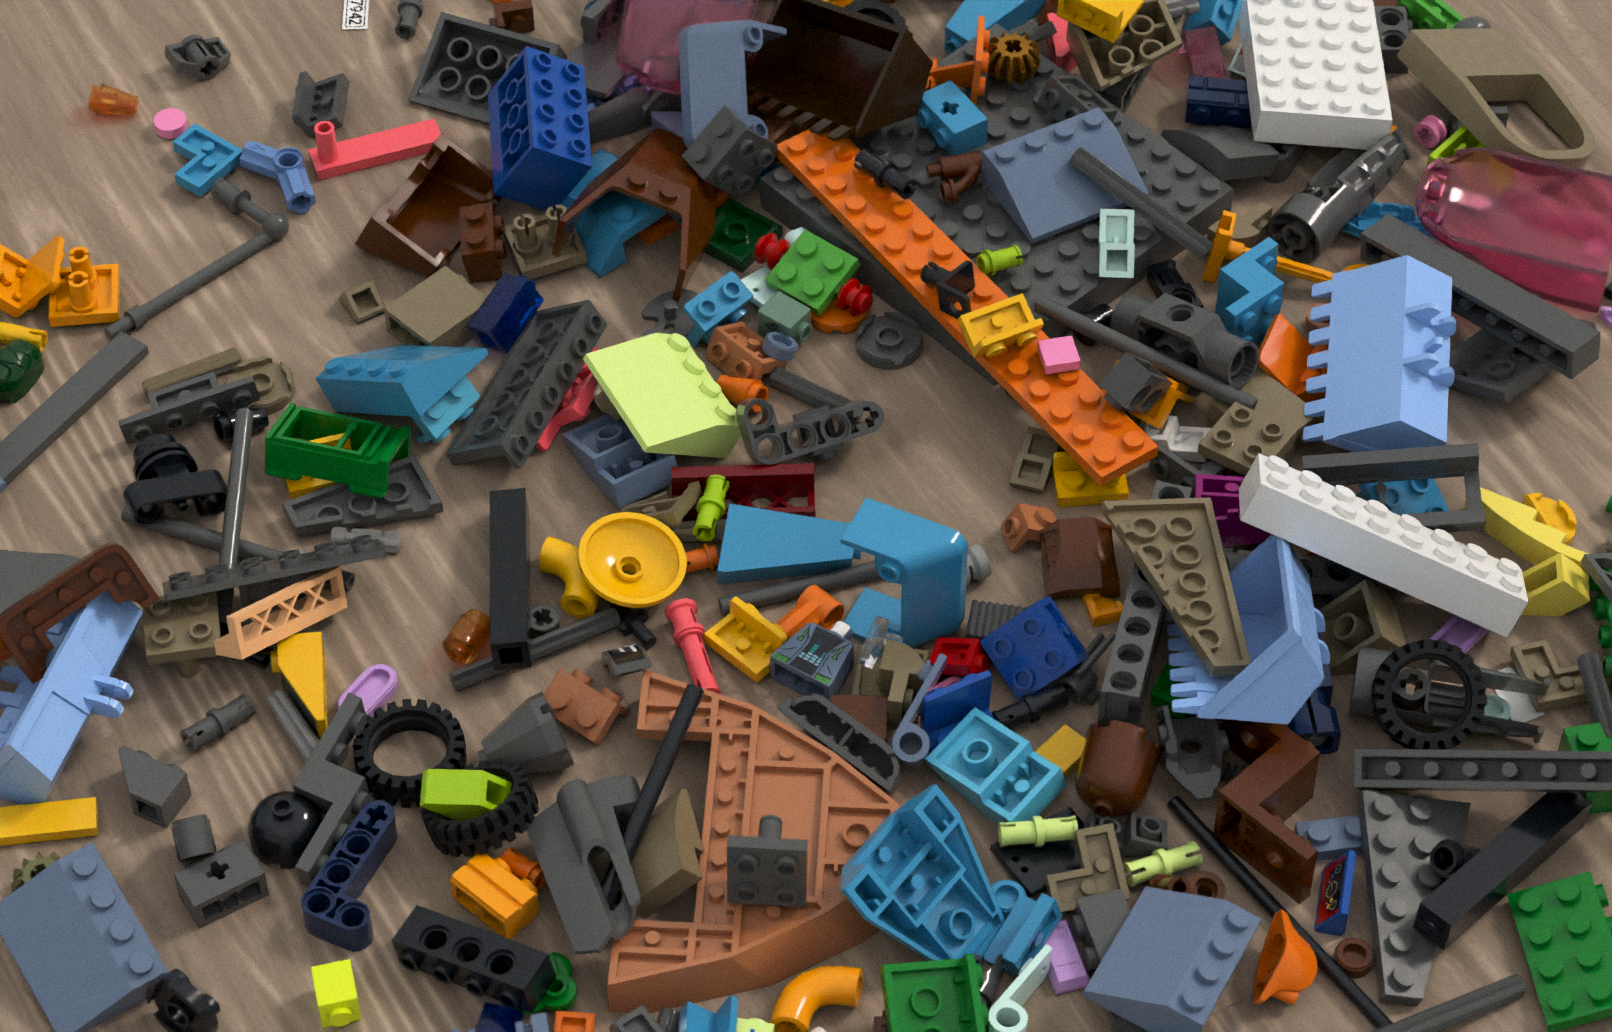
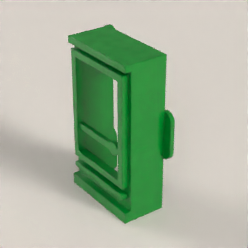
M290 403L265 436L264 472L269 476L294 481L302 479V475L343 483L349 485V491L352 493L383 498L387 495L389 489V464L393 458L404 459L410 457L411 427L402 425L400 429L392 428V425L383 426V423L300 406L296 408L295 403ZM344 433L335 446L305 441ZM349 437L352 450L342 448Z

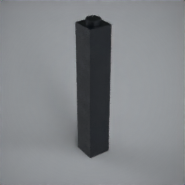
M525 488L490 491V647L494 670L532 667L530 522Z
M1547 792L1420 902L1413 927L1424 938L1445 950L1584 827L1592 802L1580 793Z

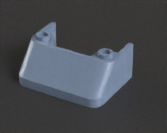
M747 19L694 24L680 31L678 44L683 140L687 149L724 105L732 109L751 130L768 139V129L763 120L748 114L745 53H754L761 49L763 43L787 35L786 28ZM775 157L773 162L779 161V159Z

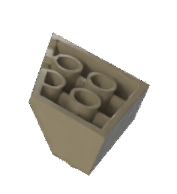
M1145 0L1144 4L1114 43L1068 21L1067 43L1083 80L1096 91L1108 88L1183 46V41L1164 0Z

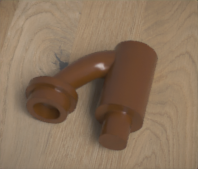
M978 151L939 157L937 163L926 165L928 178L940 176L942 181L946 180V182L940 184L944 203L956 204L957 196L969 189L979 179L980 174H982V160ZM961 178L956 183H954L953 179Z

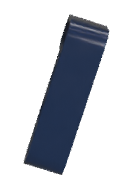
M371 801L360 810L301 899L305 928L308 933L353 952L366 949L374 938L370 910L366 904L357 899L398 838L394 809L386 801Z

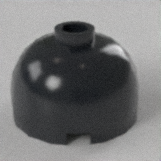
M280 791L262 799L251 813L248 825V836L253 854L268 866V862H271L273 864H280L281 869L295 868L323 820L319 807L307 797L294 791Z

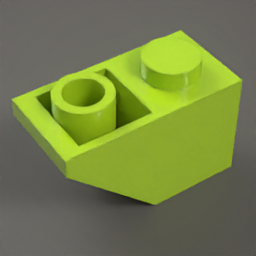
M426 769L422 775L420 806L455 821L472 819L493 810L501 804L510 794L512 783L483 770Z

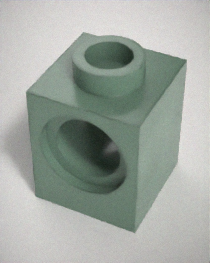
M779 291L757 311L758 334L764 338L767 333L781 332L792 337L799 345L807 341L812 333L811 308Z

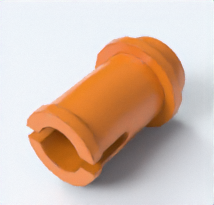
M703 543L702 548L685 552L688 562L685 574L707 568L709 571H713L714 567L719 564V557L714 544L708 546L707 543Z
M514 847L508 848L503 852L500 858L508 864L511 873L520 880L523 878L528 879L537 890L545 885L546 879L539 861L534 862Z

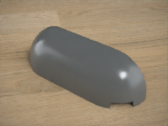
M812 693V695H803L794 699L788 698L777 708L800 728L838 754L891 795L895 794L900 783L901 767L892 747L822 695Z

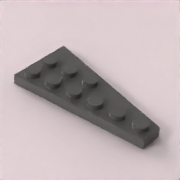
M1362 790L1357 797L1379 999L1380 1002L1418 1006L1424 997L1436 944L1424 938L1413 925L1420 902L1448 879L1439 875L1432 868L1430 854L1432 849L1442 840L1451 839L1461 843L1471 803Z

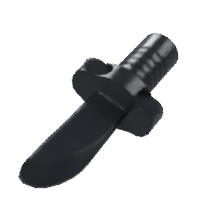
M605 600L610 607L617 610L623 621L618 630L624 637L633 633L647 649L656 644L657 638L644 625V622L648 620V615L644 610L640 609L633 613L629 607L620 606Z

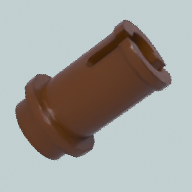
M1157 874L1150 880L1148 887L1188 894L1191 891L1189 881L1183 876L1171 877L1167 874Z

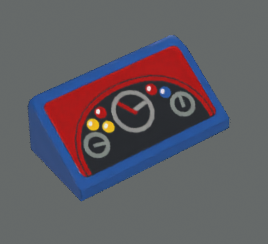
M1348 850L1327 864L1322 871L1314 926L1316 932L1338 936L1345 934L1356 862V854L1353 850Z

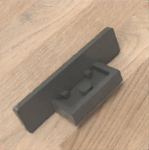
M213 371L147 393L152 409L121 419L118 423L126 443L132 444L141 442L151 435L179 430L185 425L203 419L214 418L221 411L247 407L261 398L252 376L219 386Z

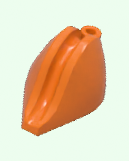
M1282 909L1274 914L1259 957L1254 978L1253 1004L1260 1005L1269 997H1274L1292 1006L1297 1001L1299 992L1310 986L1317 975V959L1313 949L1297 933L1288 914Z

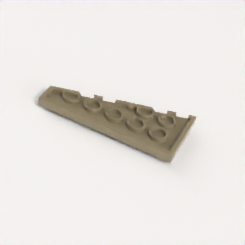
M1211 497L1102 501V514L1211 676H1234L1242 672L1251 664Z

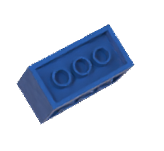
M526 46L488 93L494 195L543 211L552 206L555 211V205H560L592 168L584 66Z

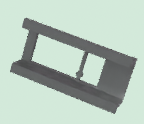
M1478 443L1302 456L1303 470L1317 474L1323 482L1334 487L1342 485L1348 488L1350 484L1378 483L1375 490L1379 494V502L1384 505L1386 485L1383 482L1464 476L1467 510L1407 515L1416 518L1422 526L1431 530L1441 529L1446 532L1479 530V533L1484 532L1486 518L1481 500Z

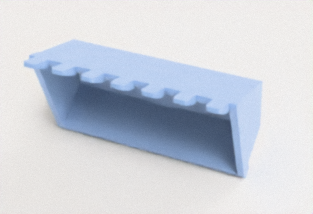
M106 590L45 631L44 633L55 648L47 653L45 658L47 670L42 679L33 684L19 667H3L0 672V680L18 684L14 693L0 691V708L4 709L0 716V799L23 805L46 802L93 713L106 717L110 716L111 718H119L124 707L120 701L113 698L129 700L134 689H132L129 683L113 678L133 641L143 611L131 600L117 604Z

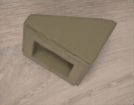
M373 280L346 290L339 297L341 304L356 324L383 313L386 307Z

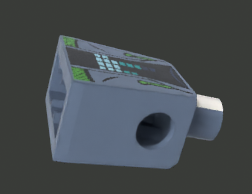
M842 621L835 622L830 630L815 623L806 624L770 655V679L802 696L816 693L829 700L833 695H838L854 665V645L849 641L853 637V630Z

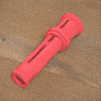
M688 598L673 601L666 607L665 615L667 620L672 622L675 631L673 633V640L683 650L694 685L721 694L704 646L705 629L703 625L698 623L696 617L698 608L695 601Z

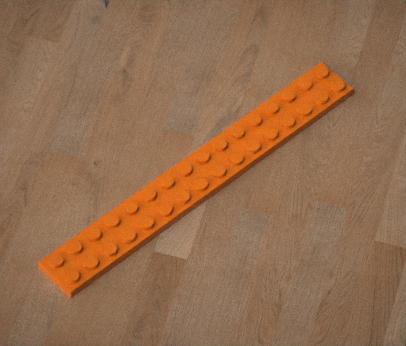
M808 129L777 144L776 157L973 356L959 326L958 319L940 311L937 288L921 281L920 277L923 267L928 265V262H934L938 266L952 272L964 261L972 262L975 288L967 294L970 298L971 312L1009 297L909 198L904 200L887 187H879L874 183L872 177L855 168L854 163L856 161L854 160L861 150L849 138L832 141L827 139V134L831 131L817 135ZM957 301L954 304V307L959 311H962V307L960 303ZM1042 330L1038 332V338L1029 344L1018 346L1016 342L1005 346L1006 350L994 357L987 358L986 354L975 357L979 364L1100 487L1158 456L1159 446L1126 413L1112 406L1104 398L1105 393L1081 369L1045 374L1037 346L1039 340L1050 338Z

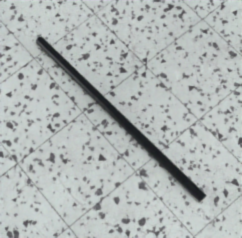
M1179 796L1173 797L1168 802L1167 807L1272 918L1280 909L1288 914L1297 933L1313 949L1317 959V966L1377 1029L1393 1023Z

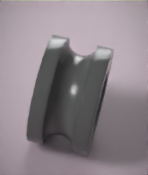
M538 605L531 609L532 639L560 628L559 613L555 608L548 605ZM543 620H546V621H549L550 624L547 625V624L544 622V626H538V625H537V622H540L541 624H543L542 621H543Z

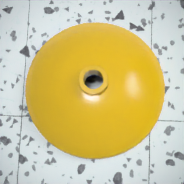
M620 512L598 519L585 531L578 548L577 560L579 570L588 586L605 600L624 607L644 608L666 601L679 589L686 573V553L676 534L659 520L640 513ZM627 571L632 573L633 575H629L624 572Z

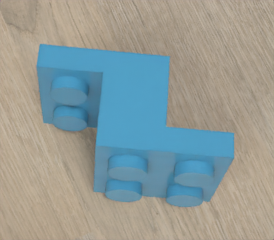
M1270 237L1221 268L1215 314L1219 315L1227 332L1251 341L1256 345L1263 341L1273 317L1280 313L1283 303L1284 282L1275 276L1279 244Z

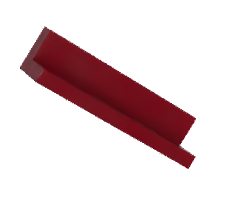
M814 463L671 467L672 498L682 495L688 488V483L699 481L703 491L702 497L708 477L717 474L726 478L725 481H729V488L724 500L730 499L736 505L757 508L751 503L756 499L766 498L771 504L766 508L760 509L816 518ZM807 497L808 506L792 507L787 502L791 498ZM725 509V513L720 519H727L728 509ZM689 510L682 520H696L698 516L697 510Z

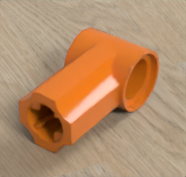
M814 584L803 591L796 603V607L777 621L776 624L784 629L788 639L808 623H815L830 630L835 622L842 619L845 607L826 591Z

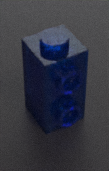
M504 273L467 327L484 347L508 353L529 321L534 317L544 299L535 289L537 287L535 282L529 277Z

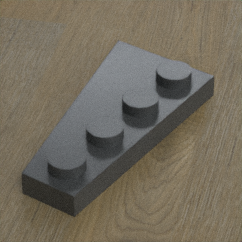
M415 455L389 464V489L387 495L383 498L352 493L349 491V485L336 483L282 503L284 514L297 537L328 532L334 527L352 528L443 512L442 502Z

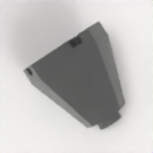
M543 692L527 698L481 740L484 749L478 751L480 760H487L489 765L494 759H501L503 763L506 760H511L514 764H520L527 774L560 771L574 765L572 755L566 748V741L548 702L546 703Z

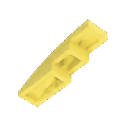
M1480 487L1482 509H1485L1486 518L1484 530L1490 536L1534 565L1561 552L1586 571L1580 562L1584 554L1588 553L1565 545V532L1537 522V509ZM1465 501L1464 510H1467V502H1466V501Z

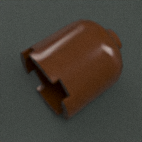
M1111 720L1108 727H1100L1099 723H1094L1089 729L1076 773L1075 787L1078 797L1096 815L1101 817L1125 816L1130 814L1131 811L1135 812L1145 800L1162 754L1160 742L1157 741L1153 744L1146 739L1147 731L1145 729L1118 720Z

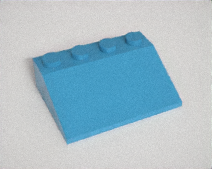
M395 345L336 357L325 365V370L315 379L335 412L421 417L489 353L486 348Z

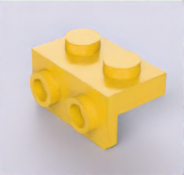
M1023 293L961 315L957 320L974 358L986 354L987 358L994 357L1006 350L1005 346L1016 342L1018 346L1029 344L1038 338L1037 334L1044 326L1042 318L1034 319Z
M737 596L730 600V613L704 633L705 644L756 683L770 673V655L788 640L786 632L780 625L772 624L759 613L756 607L750 603L746 604Z

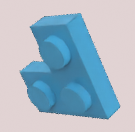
M194 123L173 141L174 151L190 160L174 174L176 184L199 197L203 196L212 188L213 183L217 179L224 178L240 164L243 150Z

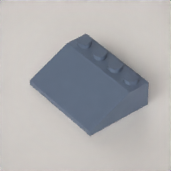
M1099 107L983 151L982 182L1031 243L1099 218L1100 209H1122L1127 207L1125 203L1070 163L1072 155L1080 147L1086 149L1149 196V192L1117 128Z
M93 842L58 859L0 901V936L55 1032L88 1031L147 1000V987L161 974H168L167 968Z
M1145 886L1082 996L1148 1032H1202L1262 919L1228 900Z

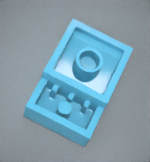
M976 707L925 758L926 763L946 783L996 824L999 822L1032 820L1033 816H1039L1067 786L1060 767L1033 751L1028 740Z

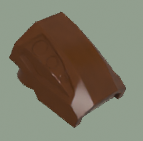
M1095 517L1058 519L1040 530L1043 578L1047 597L1050 596L1053 601H1055V598L1083 597L1086 594L1112 595L1113 598L1120 597V583L1114 555L1112 527Z

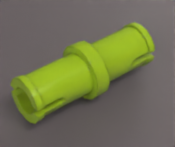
M717 474L709 476L706 481L704 495L698 500L696 506L698 516L692 530L693 535H697L696 538L698 540H713L716 535L718 521L725 513L724 499L729 488V481H725L726 478Z

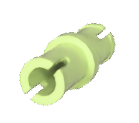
M1075 815L1051 819L1033 816L1032 820L998 823L1000 847L1034 843L1035 847L1044 846V842L1075 841L1073 832L1078 830Z
M1192 841L1167 851L1160 848L1154 850L1151 856L1123 863L1125 874L1134 871L1139 872L1131 875V877H1127V884L1133 887L1136 884L1151 880L1157 874H1167L1172 877L1174 872L1193 866H1200L1203 861L1202 853L1186 857V855L1200 850L1198 844Z

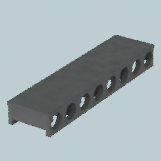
M1156 480L1152 499L1190 498L1192 488ZM1136 563L1133 567L1101 689L1097 722L1100 727H1108L1111 720L1128 722L1138 726L1166 617V607Z

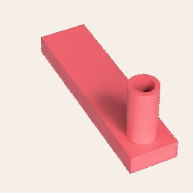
M433 118L336 143L333 123L321 121L314 127L317 147L308 149L309 159L319 181L427 154L441 133Z

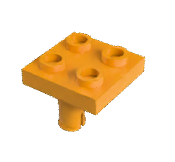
M79 246L71 249L69 252L71 267L60 268L61 282L53 293H49L48 318L50 326L116 322L120 319L119 264L91 265L87 248Z

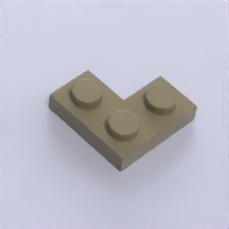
M1547 639L1511 647L1510 657L1519 676L1541 682L1545 678L1551 679L1546 695L1528 694L1536 712L1588 702L1578 664L1560 667Z
M1113 823L1075 830L1073 835L1081 869L1047 875L1044 879L1048 896L1056 899L1062 914L1075 912L1076 899L1120 888L1126 901H1128L1130 893Z

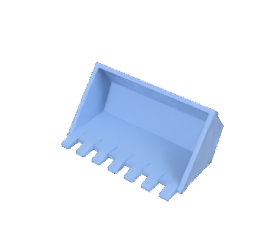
M1405 255L1354 270L1334 273L1332 280L1313 284L1311 296L1314 299L1331 297V303L1311 308L1310 320L1312 322L1330 321V326L1310 331L1308 343L1311 346L1329 344L1326 351L1310 354L1307 357V367L1309 369L1327 368V374L1308 378L1305 390L1307 393L1326 392V397L1307 402L1304 405V415L1306 417L1324 416V422L1304 427L1302 439L1305 442L1323 441L1324 443L1352 452L1446 445L1448 390L1455 378L1453 368L1449 367L1450 337L1456 331V319L1451 316L1452 277Z
M1271 534L1229 572L1251 664L1242 672L1234 676H1211L1176 623L1167 625V635L1180 636V638L1168 640V650L1183 651L1169 655V665L1183 666V668L1170 670V680L1187 682L1171 685V696L1187 697L1186 699L1172 701L1173 712L1197 714V718L1205 719L1216 718L1288 725L1314 690L1323 682L1322 664L1330 663V652L1328 646L1318 639V632H1325L1326 625L1321 612L1314 608L1309 574L1290 543ZM1166 610V620L1174 621L1168 610Z

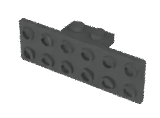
M597 0L582 14L583 42L565 60L584 66L586 93L606 99L702 0Z
M362 535L351 538L348 545L336 547L335 542H328L314 546L313 552L300 554L297 549L278 553V559L264 561L263 557L245 559L241 561L242 566L227 569L226 564H220L205 568V574L191 576L190 572L175 573L168 576L169 581L162 582L165 601L239 587L242 607L245 608L311 576L312 571L385 557V551L379 539H372L371 535ZM302 592L298 595L297 600L307 595Z

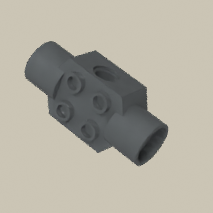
M1135 293L1127 294L1117 303L1111 317V329L1237 389L1245 386L1257 369L1259 349L1255 343L1227 332L1218 314L1167 293H1164L1155 301ZM1162 373L1163 375H1165V376H1167V377H1169V378H1173V377H1171V376H1169V375H1167V374ZM1187 385V386H1189L1191 389H1194V390L1200 392V390H1198V389H1196V388H1194V387H1192V386H1190V385Z

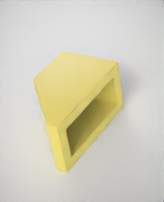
M1561 552L1522 572L1528 604L1521 615L1561 617L1591 601L1587 572Z

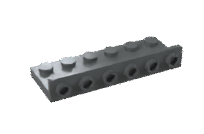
M590 300L534 311L447 451L446 456L453 465L476 462L492 457L499 458L504 455L515 469L523 467L585 364L583 360L585 354L592 352L607 327L606 321Z

